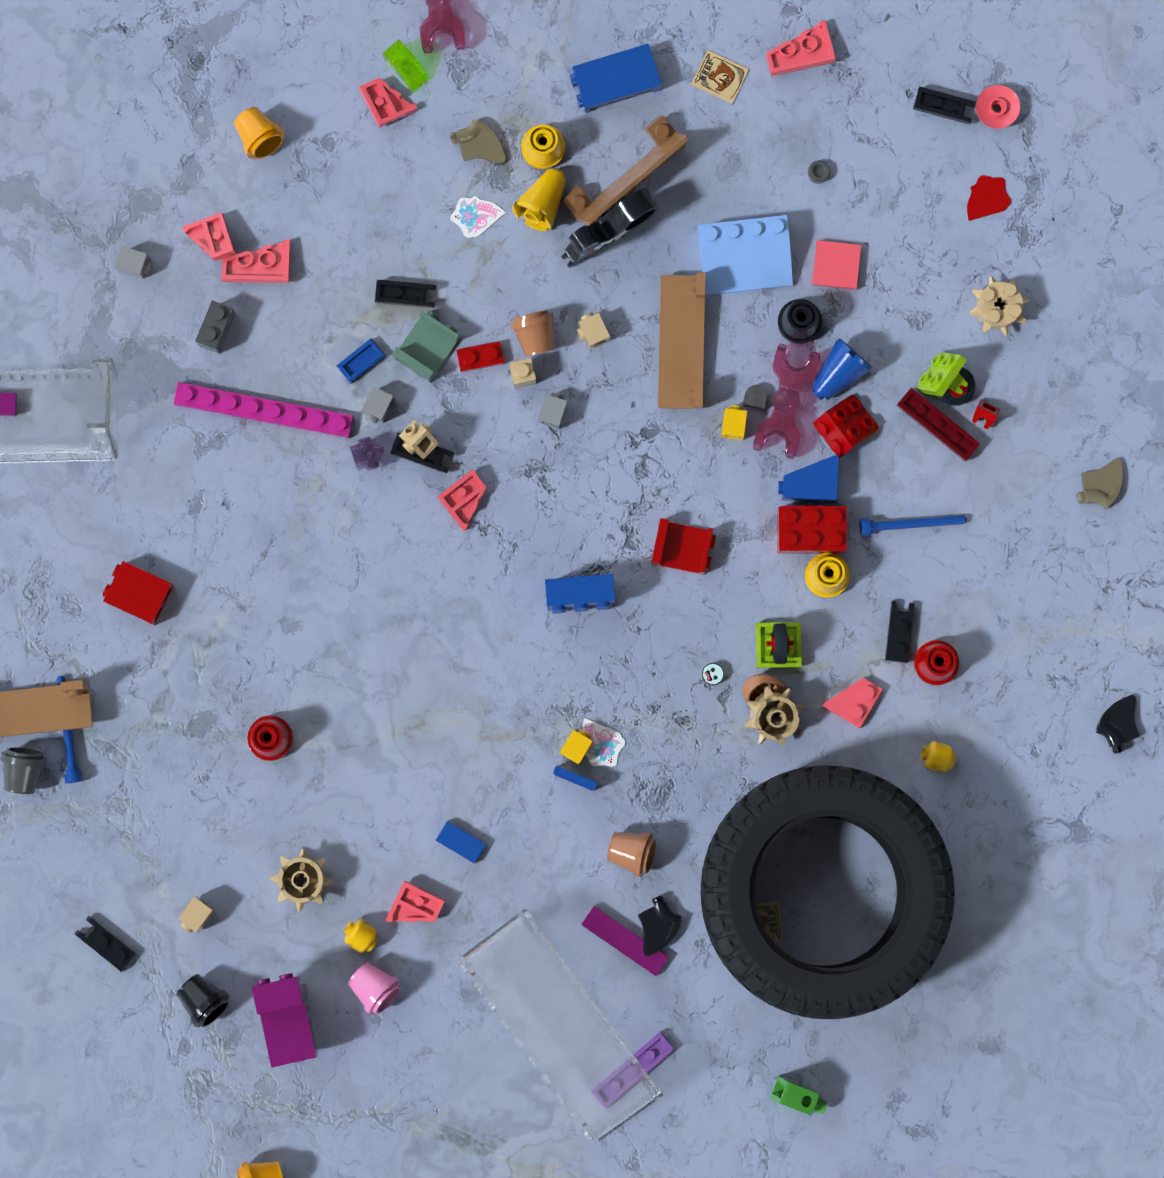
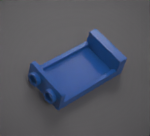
M649 43L572 66L573 74H570L572 86H577L579 92L576 95L580 108L584 107L585 113L590 112L591 108L650 90L653 93L661 91L662 87Z

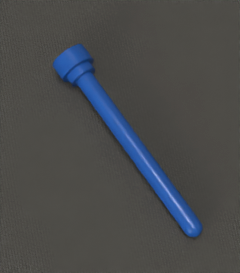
M964 515L882 522H874V520L869 518H863L859 520L860 535L863 537L871 536L875 531L965 524L967 518Z
M64 676L57 677V685H60V682H66ZM72 729L63 730L68 766L66 774H64L65 784L82 782L83 774L76 764Z

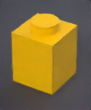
M730 405L729 408H725L721 438L743 441L747 411L743 410V407Z
M579 729L578 732L573 730L559 753L580 765L593 744V741L590 740L592 735L582 729Z

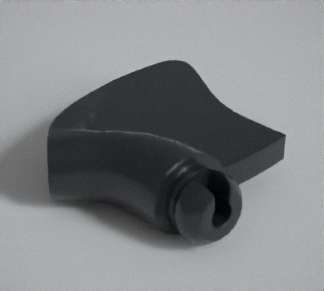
M1134 695L1122 698L1112 704L1098 721L1096 733L1106 738L1114 754L1125 750L1123 743L1140 736L1135 725L1136 697Z
M661 895L652 898L654 907L637 915L644 932L643 954L645 956L655 954L667 946L676 935L681 923V915L673 913Z

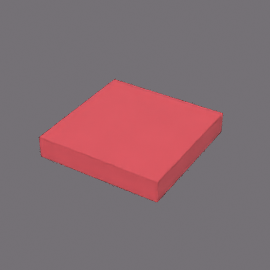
M817 240L812 285L856 290L861 245Z

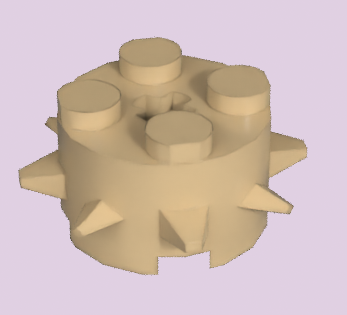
M992 276L989 279V285L984 290L973 289L972 293L976 297L977 302L975 308L969 311V314L977 316L979 322L983 323L982 332L985 333L992 328V330H1001L1007 336L1009 327L1014 322H1026L1021 312L1023 304L1029 301V298L1021 296L1015 286L1016 281L1014 279L1009 283L996 282ZM997 302L1003 305L1002 310L999 307H995Z
M765 687L764 693L758 696L755 701H748L747 704L751 707L750 720L745 723V727L755 728L760 733L758 743L762 744L766 739L778 741L783 746L785 745L786 737H790L795 731L801 732L802 728L798 725L800 721L798 714L805 708L804 705H795L790 700L791 689L788 688L782 694L775 691L772 692L769 687ZM775 713L778 714V717H777V718H775V717H772V718H771V716H772L773 714H775Z
M301 849L298 858L290 860L281 856L280 861L283 867L278 875L270 877L271 881L278 883L281 891L277 901L281 902L286 899L293 901L300 912L305 902L313 900L322 904L323 899L320 893L323 891L324 886L333 883L332 879L325 877L322 869L326 862L325 858L317 861L309 859L305 849ZM301 873L304 874V877H307V883H303V887L299 886L300 883L296 882V878H299Z

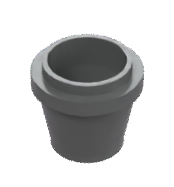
M11 747L1 752L0 760L3 761L4 790L17 794H34L42 768L46 766L47 757L43 756L41 751L28 748Z

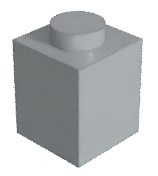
M121 246L115 268L119 272L143 279L145 273H149L152 261H149L150 257L147 253Z
M373 386L362 408V413L366 415L365 419L375 424L378 421L384 423L394 402V396Z
M551 393V396L545 395L538 423L560 429L567 406V400H563L564 396L557 393Z

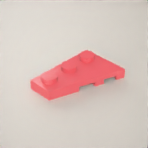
M825 19L812 29L803 31L800 36L791 41L788 40L766 53L771 77L835 62L836 58Z
M283 240V243L272 246L270 244L263 246L262 249L251 252L245 251L223 258L222 282L289 283L291 240Z

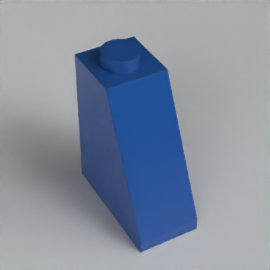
M839 455L831 456L784 475L782 481H778V494L782 495V500L835 503L837 501Z

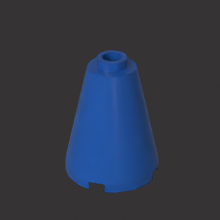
M839 338L811 385L814 388L812 393L820 400L823 398L829 400L869 372L872 367Z

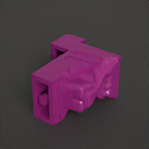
M292 973L280 975L279 981L271 982L270 978L256 981L257 985L251 988L257 1014H260L271 1068L318 1057L311 1019L308 1018L307 1014L309 1006L305 1004V998L307 997L305 983L300 984L299 976L293 977Z

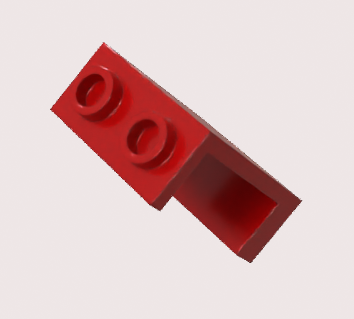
M660 518L651 564L704 575L705 569H710L712 557L708 556L709 548H714L716 535L712 534L713 529L709 528L706 530L669 522L668 519Z
M122 561L121 565L117 564L112 576L114 579L111 585L108 584L104 589L102 596L105 598L103 602L155 626L174 585Z

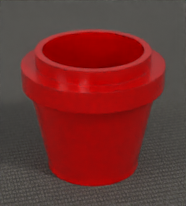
M940 640L930 641L922 645L916 652L914 669L923 682L935 686L943 685L956 676L959 669V656L950 644ZM937 657H941L943 659V664L941 666L937 665L935 662Z
M264 716L257 719L251 725L247 741L250 750L255 756L262 760L275 761L281 759L290 751L293 743V733L288 723L276 716ZM266 733L272 735V739L269 742L264 740Z

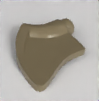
M473 119L469 127L457 130V132H451V143H459L464 161L484 159L499 164L505 162L504 151L498 137L483 122Z
M1116 458L1099 470L1081 473L1083 492L1076 494V497H1078L1077 502L1079 504H1099L1106 510L1115 501L1121 490L1123 481L1121 460Z

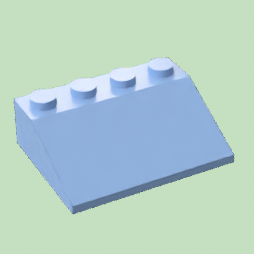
M787 215L698 225L697 235L702 272H706L705 296L793 286Z

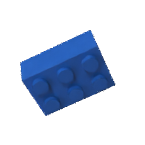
M613 574L545 579L547 610H552V614L566 613V609L574 608L575 612L588 611V607L596 606L597 610L611 609V605H615Z

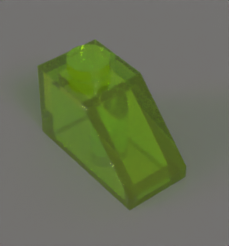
M400 39L382 53L384 61L412 92L416 91L430 79L415 56Z

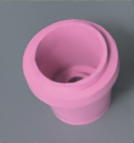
M367 962L353 974L348 982V986L364 1005V1010L369 1015H378L397 997L401 990V981L396 976H390Z

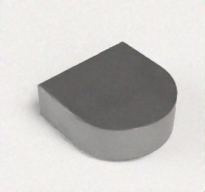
M760 385L750 386L745 392L742 406L764 410L767 400L766 390Z

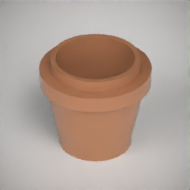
M548 310L513 318L514 322L510 323L511 330H514L525 357L554 350L552 322L554 315L553 313L549 314Z
M614 832L608 848L607 861L641 878L644 874H648L656 850V839L649 832H644L643 834Z

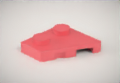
M380 78L359 86V91L378 128L417 111V106L414 103H409L401 97L402 94L395 89H391Z
M222 212L182 227L183 231L214 261L236 254Z
M472 469L437 496L463 531L467 529L468 523L478 506L486 486Z
M862 678L825 702L822 707L860 728L881 693L882 688Z
M405 880L385 921L435 922L445 899Z

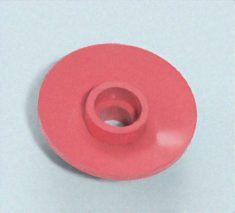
M1003 85L987 87L980 93L976 101L978 118L990 128L1002 129L1010 126L1017 119L1020 112V102L1016 93ZM993 106H999L1001 111L995 112Z

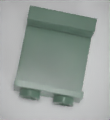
M421 311L419 320L400 348L396 347L392 357L428 382H431L460 338L455 327L448 323L446 326L438 321L440 318L430 311L428 313Z

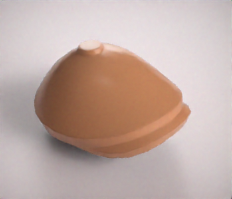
M755 674L745 681L742 687V695L748 703V701H755L758 696L764 693L765 687H769L772 692L775 691L783 694L787 686L779 678L765 674Z

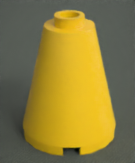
M557 168L548 169L512 206L514 215L518 219L520 216L526 220L524 224L542 232H546L547 229L550 230L553 226L566 184L564 173Z

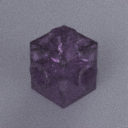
M365 437L358 440V444L350 446L358 471L367 468V471L374 470L380 467V463H383L382 456L386 454L382 442L377 444L375 438ZM367 452H372L370 456H366Z

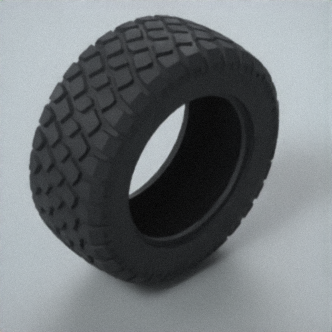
M819 765L794 769L770 778L749 791L731 808L719 824L709 844L702 868L700 895L703 919L710 941L724 966L744 988L765 1003L794 1015L814 1019H842L870 1013L892 1003L912 989L924 977L936 961L947 939L954 911L955 884L953 869L945 843L933 821L914 799L894 784L872 773L851 767ZM812 818H834L849 822L863 829L879 843L887 854L896 879V905L887 930L880 940L867 952L841 964L824 966L807 964L783 952L765 931L756 907V876L766 851L784 831L793 825Z

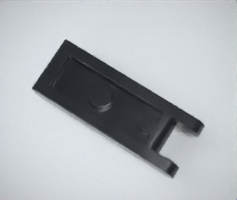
M919 86L913 110L971 124L972 119L965 117L964 113L966 106L974 108L976 102Z
M377 279L375 303L435 308V303L426 302L427 290L435 291L437 285Z
M397 433L390 452L391 455L445 474L448 473L449 469L442 467L441 463L444 455L453 457L454 452L436 446L422 459L415 452L411 455L402 446L405 442L399 437L401 433Z
M892 600L884 661L908 663L914 603H909L908 611L896 610L897 603Z
M88 916L86 920L92 924V927L85 935L79 930L74 934L119 971L123 972L136 953L96 920Z

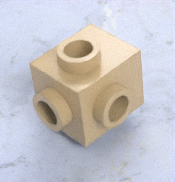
M415 420L399 435L405 442L402 446L411 455L415 452L422 459L439 444L432 436V429L425 423L420 425Z

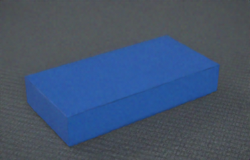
M370 338L336 366L351 384L382 360L385 355Z
M558 766L555 767L553 772L555 776L591 791H595L598 784L595 781Z
M448 821L436 839L437 842L474 864L486 845Z

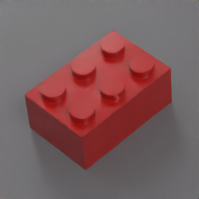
M779 506L777 508V554H845L847 551L846 506Z

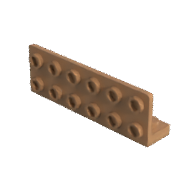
M659 115L644 128L657 145L594 200L590 201L580 186H576L561 199L562 203L575 220L586 225L598 222L602 218L601 214L618 205V200L621 197L631 194L635 190V185L640 181L643 182L650 178L655 168L665 165L669 161L668 157L674 152L678 153L686 146L685 143L689 140L687 135L676 133L664 115Z
M697 272V275L661 276L658 408L703 409L706 272Z
M77 680L60 682V685L0 692V737L93 727L90 682Z

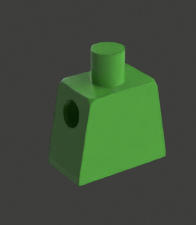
M779 1076L770 1096L776 1102L808 1115H812L813 1111L823 1114L827 1107V1101L820 1099L819 1093Z

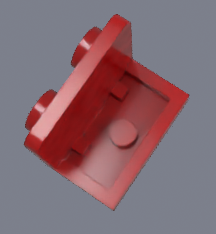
M853 394L824 412L812 423L836 455H839V459L879 429L877 423Z

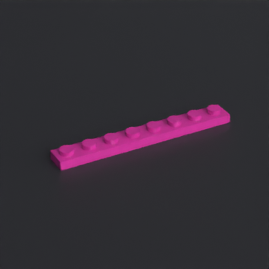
M180 382L177 384L173 403L176 406L344 438L350 437L353 415Z

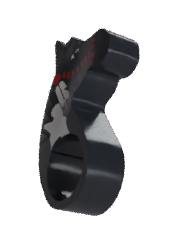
M646 188L631 194L598 222L589 226L584 225L572 233L569 237L571 242L564 249L565 253L561 256L562 259L569 257L571 260L567 264L568 268L574 266L585 257L603 249V247L608 246L640 226L659 209V206Z

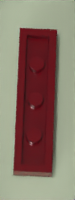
M910 388L896 405L965 462L980 445L977 440L913 388Z

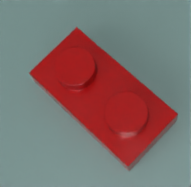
M500 341L456 350L461 373L504 364Z

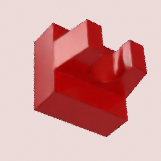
M980 399L972 422L976 423L979 418H984L986 420L984 428L988 430L995 423L1000 409Z

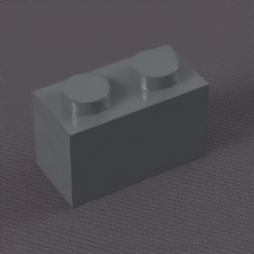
M213 300L211 301L195 340L198 346L218 354L220 353L236 314L233 308Z

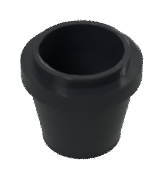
M792 300L782 307L778 315V329L781 335L791 343H808L815 339L821 330V312L815 304L808 300ZM799 314H804L806 319L804 321L798 320L797 316Z
M199 974L188 979L176 994L189 1014L190 1022L195 1027L210 1025L225 1011L229 1004L228 993L225 990L218 989Z

